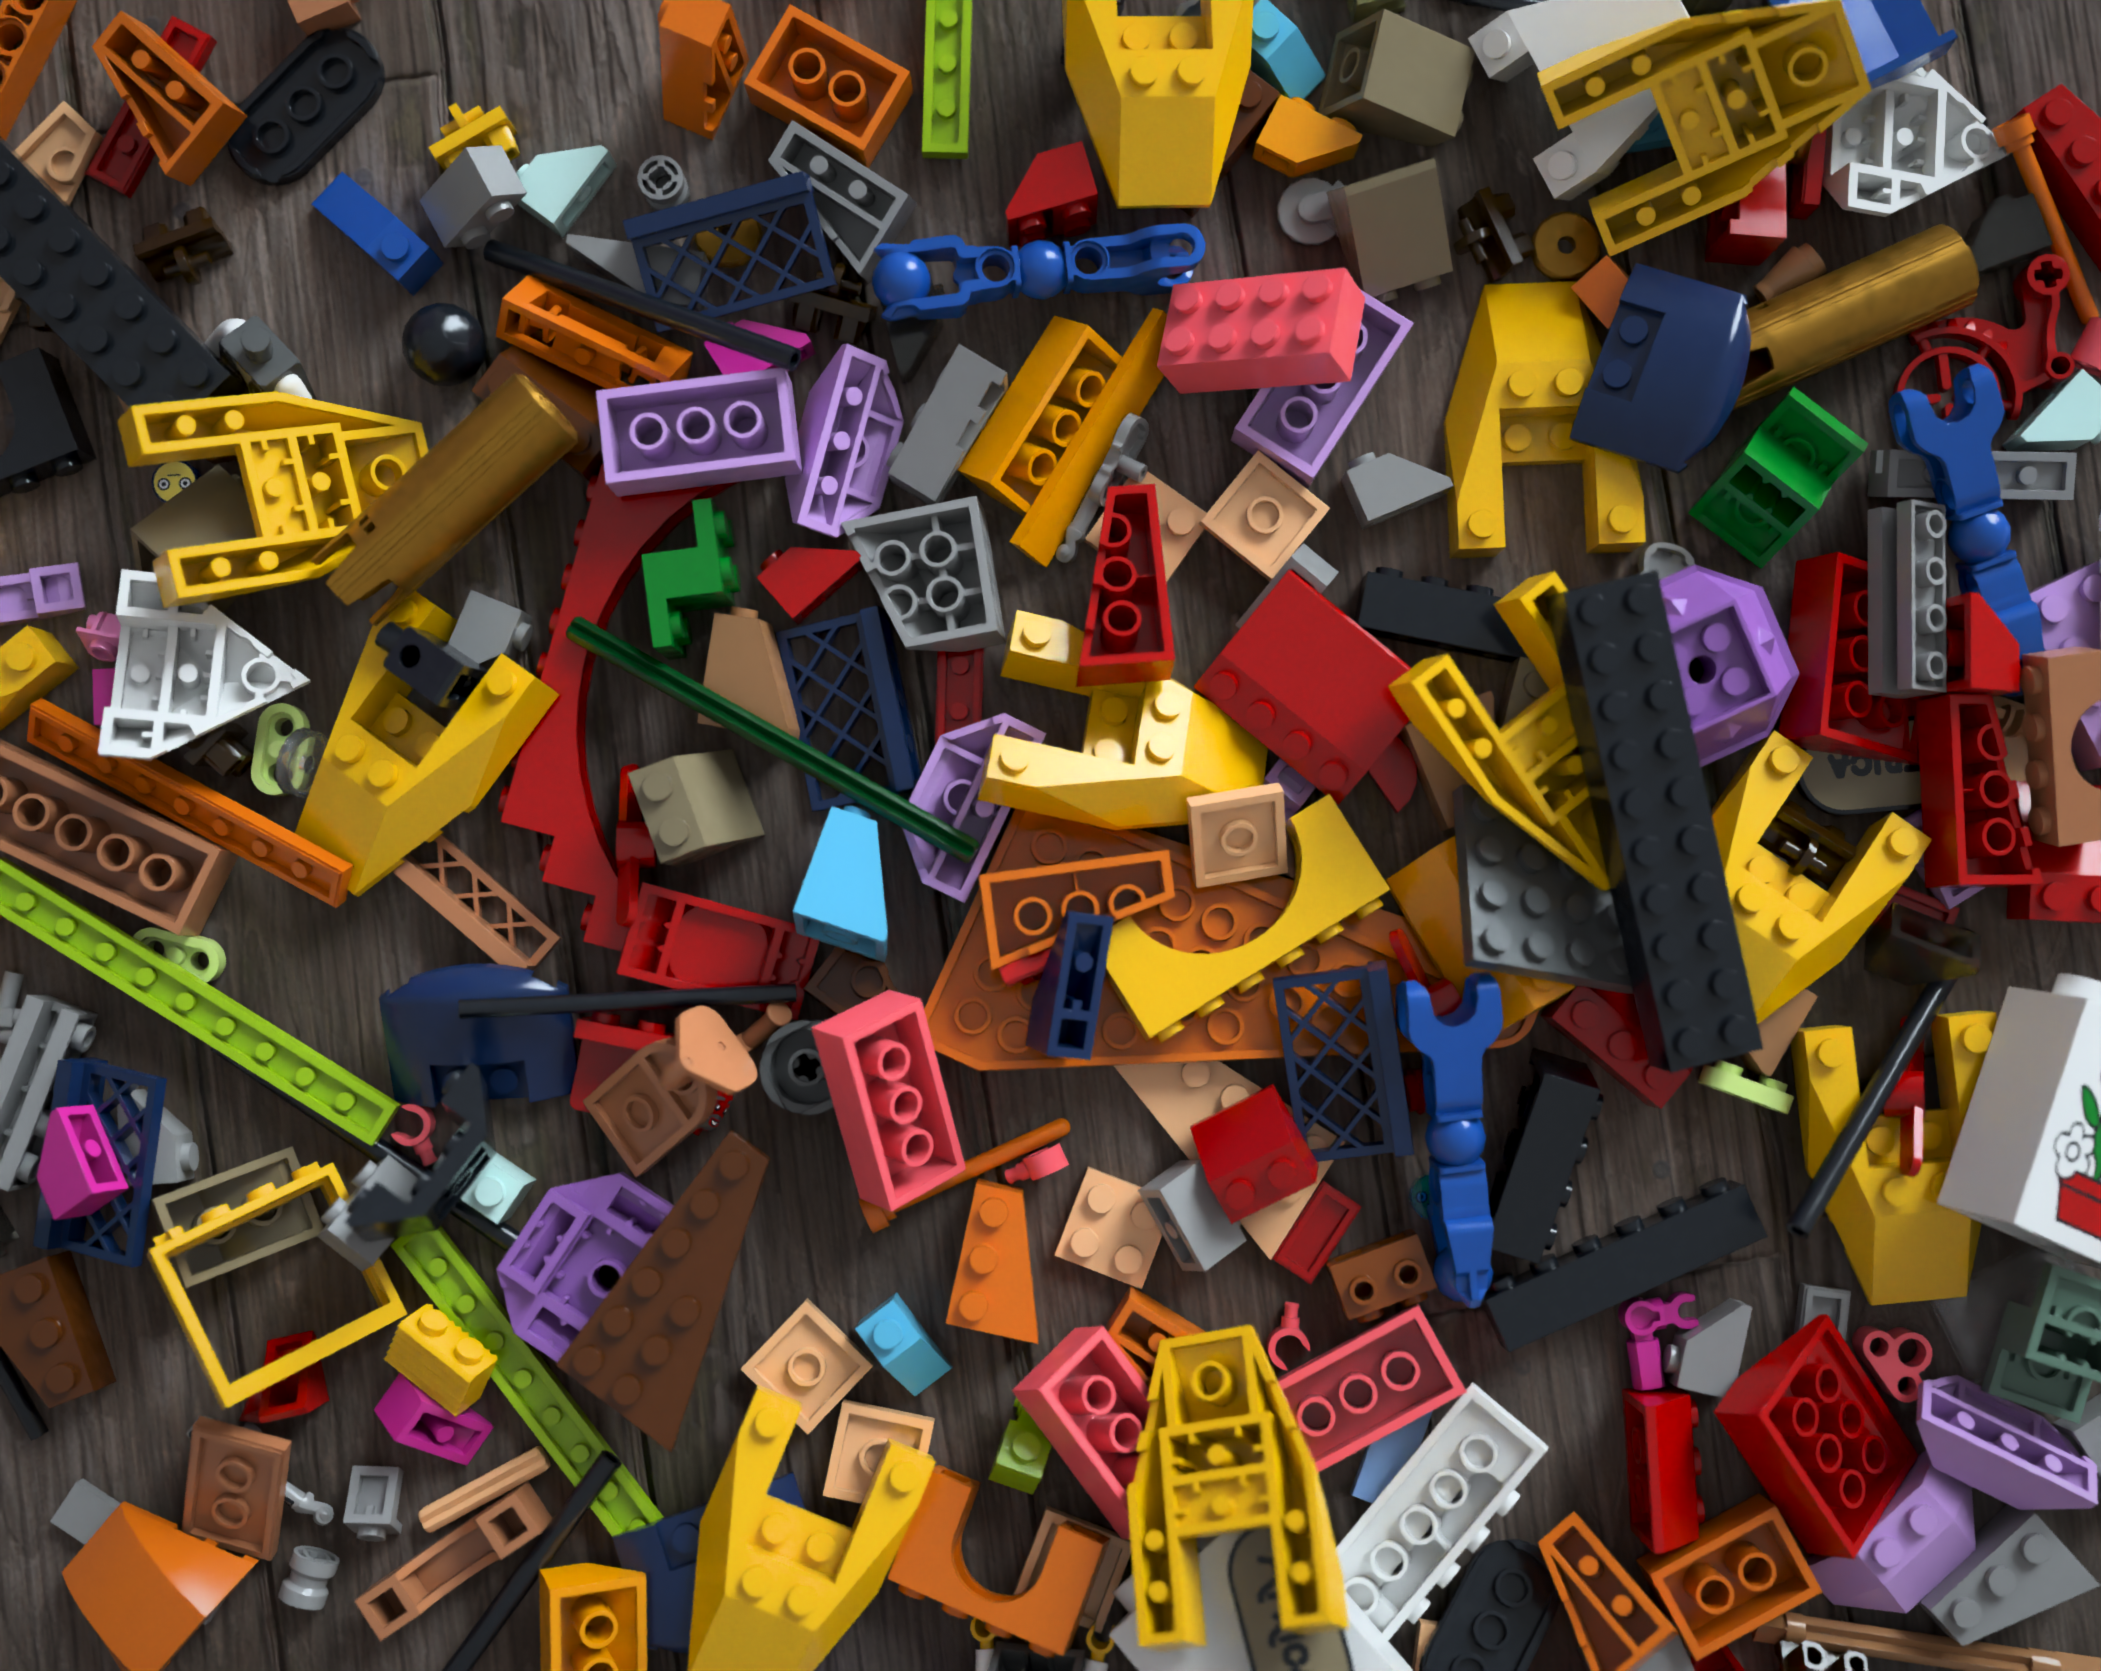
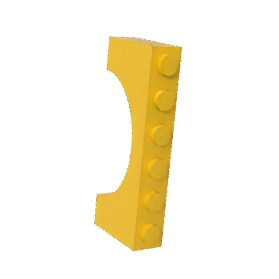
M1330 794L1293 815L1285 823L1295 855L1293 889L1277 921L1256 939L1224 952L1195 954L1174 950L1153 940L1136 925L1130 915L1112 926L1105 976L1146 1041L1157 1036L1161 1043L1185 1028L1181 1022L1183 1018L1195 1011L1198 1012L1201 1018L1225 1004L1221 995L1237 986L1240 993L1245 992L1265 979L1261 970L1277 962L1281 969L1305 954L1300 947L1315 937L1322 944L1344 930L1340 922L1350 915L1356 913L1359 920L1384 906L1380 897L1387 893L1390 888Z

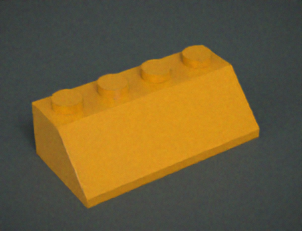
M1054 315L957 471L984 493L1025 517L1122 356L1089 325Z
M1456 836L1435 846L1385 880L1390 888V893L1442 979L1448 978L1462 999L1465 979L1469 975L1479 972H1490L1499 985L1503 1017L1501 1031L1555 1002L1575 988L1572 984L1464 966Z
M592 1563L539 1569L541 1671H647L646 1574L644 1572Z

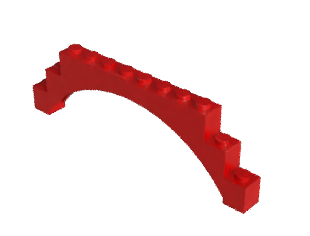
M601 464L598 476L593 475L589 481L586 500L590 502L587 517L586 520L580 519L574 534V545L578 546L574 563L566 565L561 581V589L565 590L561 608L556 607L549 622V634L553 635L548 652L541 654L536 669V677L559 693V696L511 759V767L515 768L511 786L506 785L503 788L498 804V811L503 813L500 822L554 836L552 845L547 844L541 855L539 870L544 872L542 882L596 896L594 904L588 903L582 915L580 929L586 931L583 939L584 942L622 951L628 928L618 926L616 922L618 868L596 812L588 775L585 737L587 701L597 655L566 637L567 628L576 616H580L606 631L610 618L628 584L642 566L641 554L652 553L676 526L693 513L692 500L712 499L739 482L617 497L606 484L604 464Z

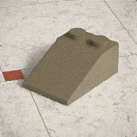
M293 1146L151 1199L149 1209L159 1236L180 1225L184 1233L203 1224L200 1219L201 1215L221 1205L228 1204L230 1210L236 1209L248 1203L246 1194L270 1182H273L275 1188L278 1189L294 1181L291 1173L301 1167ZM308 1192L169 1259L182 1288L185 1289L314 1238L322 1231L323 1225L311 1193Z

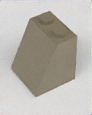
M1382 9L1336 33L1318 113L1330 119L1333 117L1345 119L1355 126L1356 131L1425 147H1433L1455 138L1462 125V106L1466 90L1473 79L1472 63L1475 51L1465 44L1391 11Z
M1435 158L1401 167L1326 192L1348 272L1359 289L1381 303L1398 298L1396 289L1413 284L1415 291L1439 285L1442 283L1440 275L1453 271Z
M219 464L130 528L136 571L153 573L155 572L152 561L166 550L257 538L243 479L237 474L230 475ZM240 595L206 603L213 605L220 612L224 613Z
M733 749L672 756L628 773L660 863L680 868L765 836Z

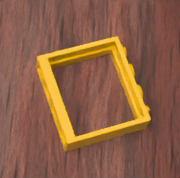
M317 1161L308 1166H303L291 1173L294 1181L278 1189L275 1188L273 1182L263 1185L246 1194L248 1203L236 1209L230 1210L228 1204L221 1205L201 1215L200 1219L203 1224L185 1233L181 1225L170 1229L153 1239L156 1247L149 1249L146 1254L222 1410L408 1315L379 1257L372 1266L361 1271L379 1307L378 1309L229 1384L169 1259L319 1187L329 1207L338 1197L346 1201L350 1196L333 1162L320 1168Z

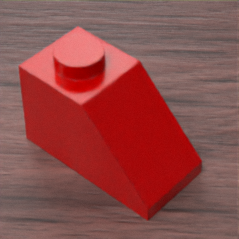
M790 547L784 553L781 550H777L766 558L760 565V569L763 572L756 578L792 620L799 625L864 567L859 559L861 555L857 551Z

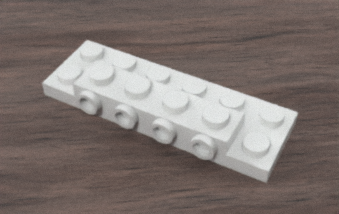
M1473 1382L1466 1389L1467 1392L1460 1396L1336 1547L1345 1592L1387 1641L1406 1619L1414 1624L1422 1616L1431 1603L1425 1596L1435 1584L1444 1589L1461 1567L1455 1560L1465 1548L1474 1553L1490 1533V1530L1484 1525L1494 1513L1497 1512L1501 1517H1504L1520 1497V1494L1514 1489L1549 1447Z

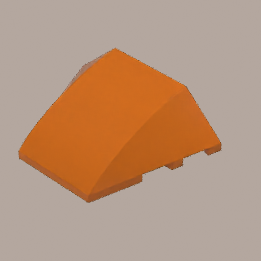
M123 1501L65 1567L62 1575L73 1599L101 1638L121 1671H163L170 1664L172 1658L220 1603L231 1594L259 1560L248 1555L242 1558L218 1548L219 1543L207 1538L202 1541L178 1530L176 1523Z

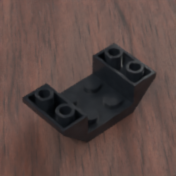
M472 1062L464 1072L458 1069L449 1077L441 1090V1093L445 1096L440 1101L451 1121L466 1132L457 1131L443 1148L441 1154L445 1158L433 1173L427 1170L417 1180L410 1192V1195L414 1197L409 1204L376 1181L370 1190L363 1188L350 1202L346 1210L350 1216L346 1219L345 1223L364 1241L371 1242L436 1231L497 1153L489 1089L479 1067Z

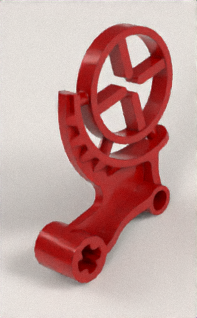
M2044 254L2035 258L2017 274L2013 282V291L2015 297L2021 302L2023 324L2019 329H2007L1984 319L1959 317L1936 321L1908 335L1911 346L1917 344L1921 355L1917 356L1903 369L1895 383L1893 394L1905 389L1907 379L1916 366L1933 358L1935 360L1938 390L1941 393H1945L1952 386L1948 357L1962 360L1971 366L1982 364L1989 368L1996 379L2001 395L1997 375L1985 360L1989 356L1999 368L2006 385L2007 400L2002 399L2007 420L2016 421L2021 412L2023 394L2036 388L2051 389L2068 378L2075 368L2072 356L2065 352H2057L2055 342V327L2060 309L2059 292L2066 287L2070 279L2068 264L2063 258L2055 254ZM2044 281H2047V283H2048V286H2047V287H2045ZM1939 338L1956 339L1972 344L1979 349L1976 353L1956 346H1943L1932 349L1929 340ZM1940 394L1926 395L1931 406L1941 401ZM1952 395L1951 399L1955 403L1954 395ZM1949 403L1941 409L1942 419L1950 414L1954 406L1953 404Z

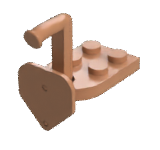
M770 1003L766 1008V1013L744 1032L734 1035L724 1019L712 1008L703 1005L691 1008L676 1018L675 1038H664L641 1048L582 1102L634 1176L638 1177L650 1170L709 1119L716 1105L717 1090L728 1095H734L748 1088L756 1081L757 1069L749 1054L780 1027L789 1024L792 1019V1012L785 1003Z

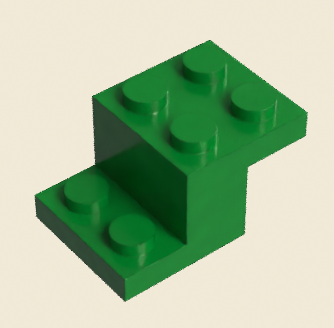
M1793 387L1739 445L1721 475L1698 498L1688 513L1761 569L1819 511L1834 482L1864 453L1868 443L1797 388Z
M711 498L692 500L698 547L641 554L652 645L657 652L668 660L687 658L685 645H692L690 622L688 617L683 618L682 613L735 606L734 593L741 592L739 569L737 564L733 565L728 551L729 547H735L733 523L731 519L727 520L725 510L720 511Z

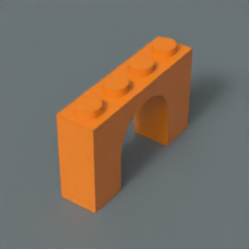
M935 1466L918 1508L899 1546L887 1579L898 1583V1590L909 1597L924 1600L925 1596L941 1602V1609L954 1617L967 1619L968 1615L986 1622L984 1628L997 1636L1011 1638L1013 1634L1029 1641V1649L1040 1655L1054 1658L1056 1654L1063 1656L1072 1646L1111 1538L1066 1520L1058 1527L1042 1573L1033 1588L1015 1595L992 1592L984 1588L972 1577L965 1565L962 1554L964 1528L981 1482L944 1466Z

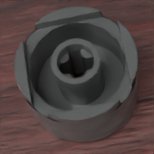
M805 1019L789 1023L778 1029L770 1037L763 1050L759 1068L762 1086L766 1094L776 1105L790 1112L815 1115L834 1107L812 1027L826 1020ZM805 1053L809 1059L817 1058L820 1062V1066L815 1070L817 1075L815 1079L810 1073L802 1075L799 1067L805 1063L803 1058Z

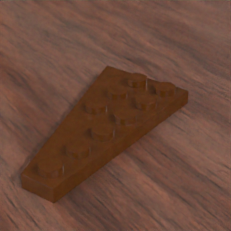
M734 1130L727 1134L556 1363V1366L669 1452H672L675 1447L679 1429L694 1390L693 1387L705 1357L728 1283L771 1159Z

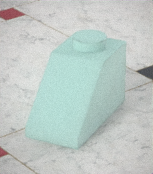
M602 145L536 155L530 164H524L516 172L527 192L518 205L558 235L564 237L617 165L609 150Z
M2083 369L2070 375L2057 385L2002 446L2007 451L2019 452L2074 450L2089 441L2096 445L2101 441V385Z
M459 1128V1129L457 1130V1131L460 1130V1131L463 1132V1133L466 1132V1131H464L462 1128ZM496 1153L461 1200L496 1224H500L513 1216L537 1179ZM442 1154L439 1156L432 1167L434 1170L441 1164L445 1156Z

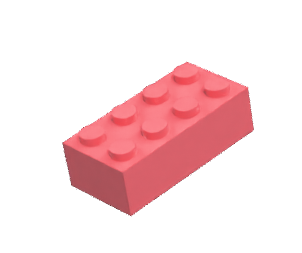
M1346 268L1175 284L1172 289L1157 367L1179 394L1351 382L1365 297Z
M887 990L812 1027L860 1199L893 1211L966 1170L921 998Z
M1418 1304L1405 1308L1276 1378L1314 1461L1317 1473L1467 1392Z
M1103 1326L1074 1328L1012 1392L1120 1538L1131 1540L1127 1490L1129 1483H1133L1139 1458V1452L1136 1451L1140 1432L1145 1430L1150 1402L1147 1401L1149 1388Z

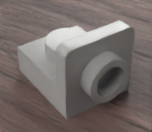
M352 1466L343 1523L354 1533H357L358 1539L380 1542L386 1540V1534H401L402 1524L396 1519L404 1474L400 1467Z

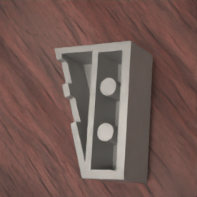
M958 344L947 366L937 379L935 388L928 401L923 403L916 412L911 422L912 430L904 443L900 441L888 458L886 465L890 467L888 475L891 483L928 505L943 502L961 474L957 471L1009 388L1007 372L963 345Z
M2007 1504L1975 1533L1976 1550L1928 1593L1918 1605L1944 1633L1960 1645L1965 1646L2101 1585L2036 1513L2031 1510H2019Z

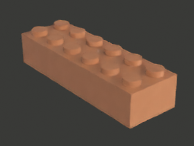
M0 739L1 851L177 935L200 936L236 863L237 854L167 817Z

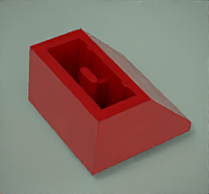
M1082 141L1036 155L1005 211L1009 248L1013 245L1022 248L1025 244L1038 239L1047 241L1046 238L1062 233L1066 237L1078 236L1090 230V225L1097 224L1098 192Z

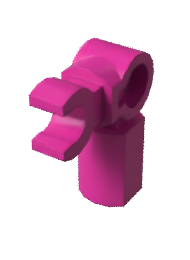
M1678 1291L1671 1294L1666 1301H1662L1660 1297L1648 1299L1632 1297L1621 1303L1618 1309V1318L1623 1327L1630 1331V1338L1626 1340L1633 1389L1649 1390L1665 1386L1659 1339L1653 1336V1332L1666 1329L1667 1324L1671 1323L1683 1329H1692L1698 1326L1699 1321L1697 1318H1681L1678 1313L1682 1303L1695 1301V1295L1685 1291Z

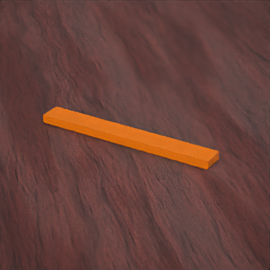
M43 698L30 704L27 742L335 908L346 901L347 887L353 864L155 758L152 760L99 756L101 729Z

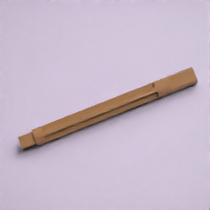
M1789 1611L1751 1631L1752 1640L1757 1642L1776 1644L1781 1639L1800 1644L1806 1640L1819 1643L1823 1649L1828 1651L1845 1653L1851 1650L1864 1653L1868 1657L1962 1671H2101V1658L1979 1641L1962 1646L1951 1637L1804 1616L1802 1613Z

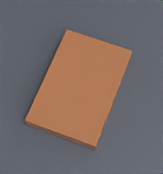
M200 1416L192 1428L181 1531L202 1541L207 1538L219 1543L217 1547L271 1561L278 1551L292 1441Z

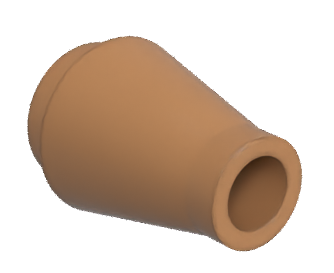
M1804 243L1798 248L1792 246L1766 276L1753 286V291L1761 303L1821 277L1827 272L1826 266L1819 254L1809 244Z

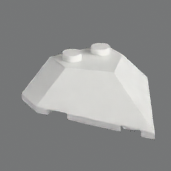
M1921 67L1899 79L1872 89L1827 128L1822 185L1843 210L1887 217L2012 154V152L2007 154L2004 146L1998 147L1993 132L1983 124L1986 120L1985 116L1935 70L1932 69L1927 73Z
M122 569L116 616L121 628L111 707H104L98 754L99 756L152 760L311 683V681L297 669H292L275 656L272 650L213 605L202 602L163 608L155 573Z

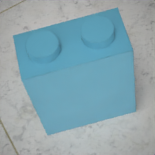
M831 806L793 909L796 933L885 962L888 933L877 821L870 819L871 815L868 812L854 806H844L843 810Z

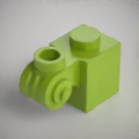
M1016 1397L1013 1406L1017 1407L1016 1416H1018L1017 1421L1010 1419L1002 1434L988 1480L1033 1495L1042 1478L1052 1444Z

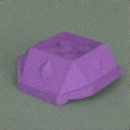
M1690 565L1659 580L1701 767L1768 737L1800 673L1763 587L1698 565ZM1695 657L1702 662L1704 667L1703 676L1698 682H1694L1688 672L1689 664Z
M624 1172L550 1188L496 1269L501 1288L504 1291L513 1333L558 1362L612 1290V1288L603 1285L599 1278L601 1266H613L619 1272L621 1278L674 1205Z

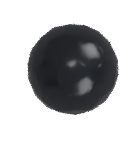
M435 303L418 310L404 326L402 353L410 369L423 380L436 386H454L467 381L478 372L484 363L486 339L480 323L468 311L455 304Z

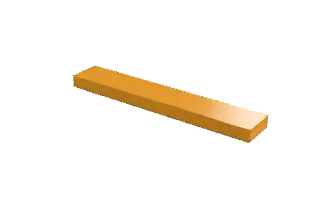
M1152 308L1009 541L1038 565L1047 568L1058 547L1066 537L1067 526H1069L1095 473L1101 468L1123 419L1130 412L1140 416L1164 377V374L1157 367L1167 314L1163 310Z

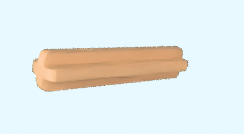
M536 1446L423 1507L418 1512L423 1528L426 1532L432 1533L545 1472L551 1466L546 1451L542 1446Z

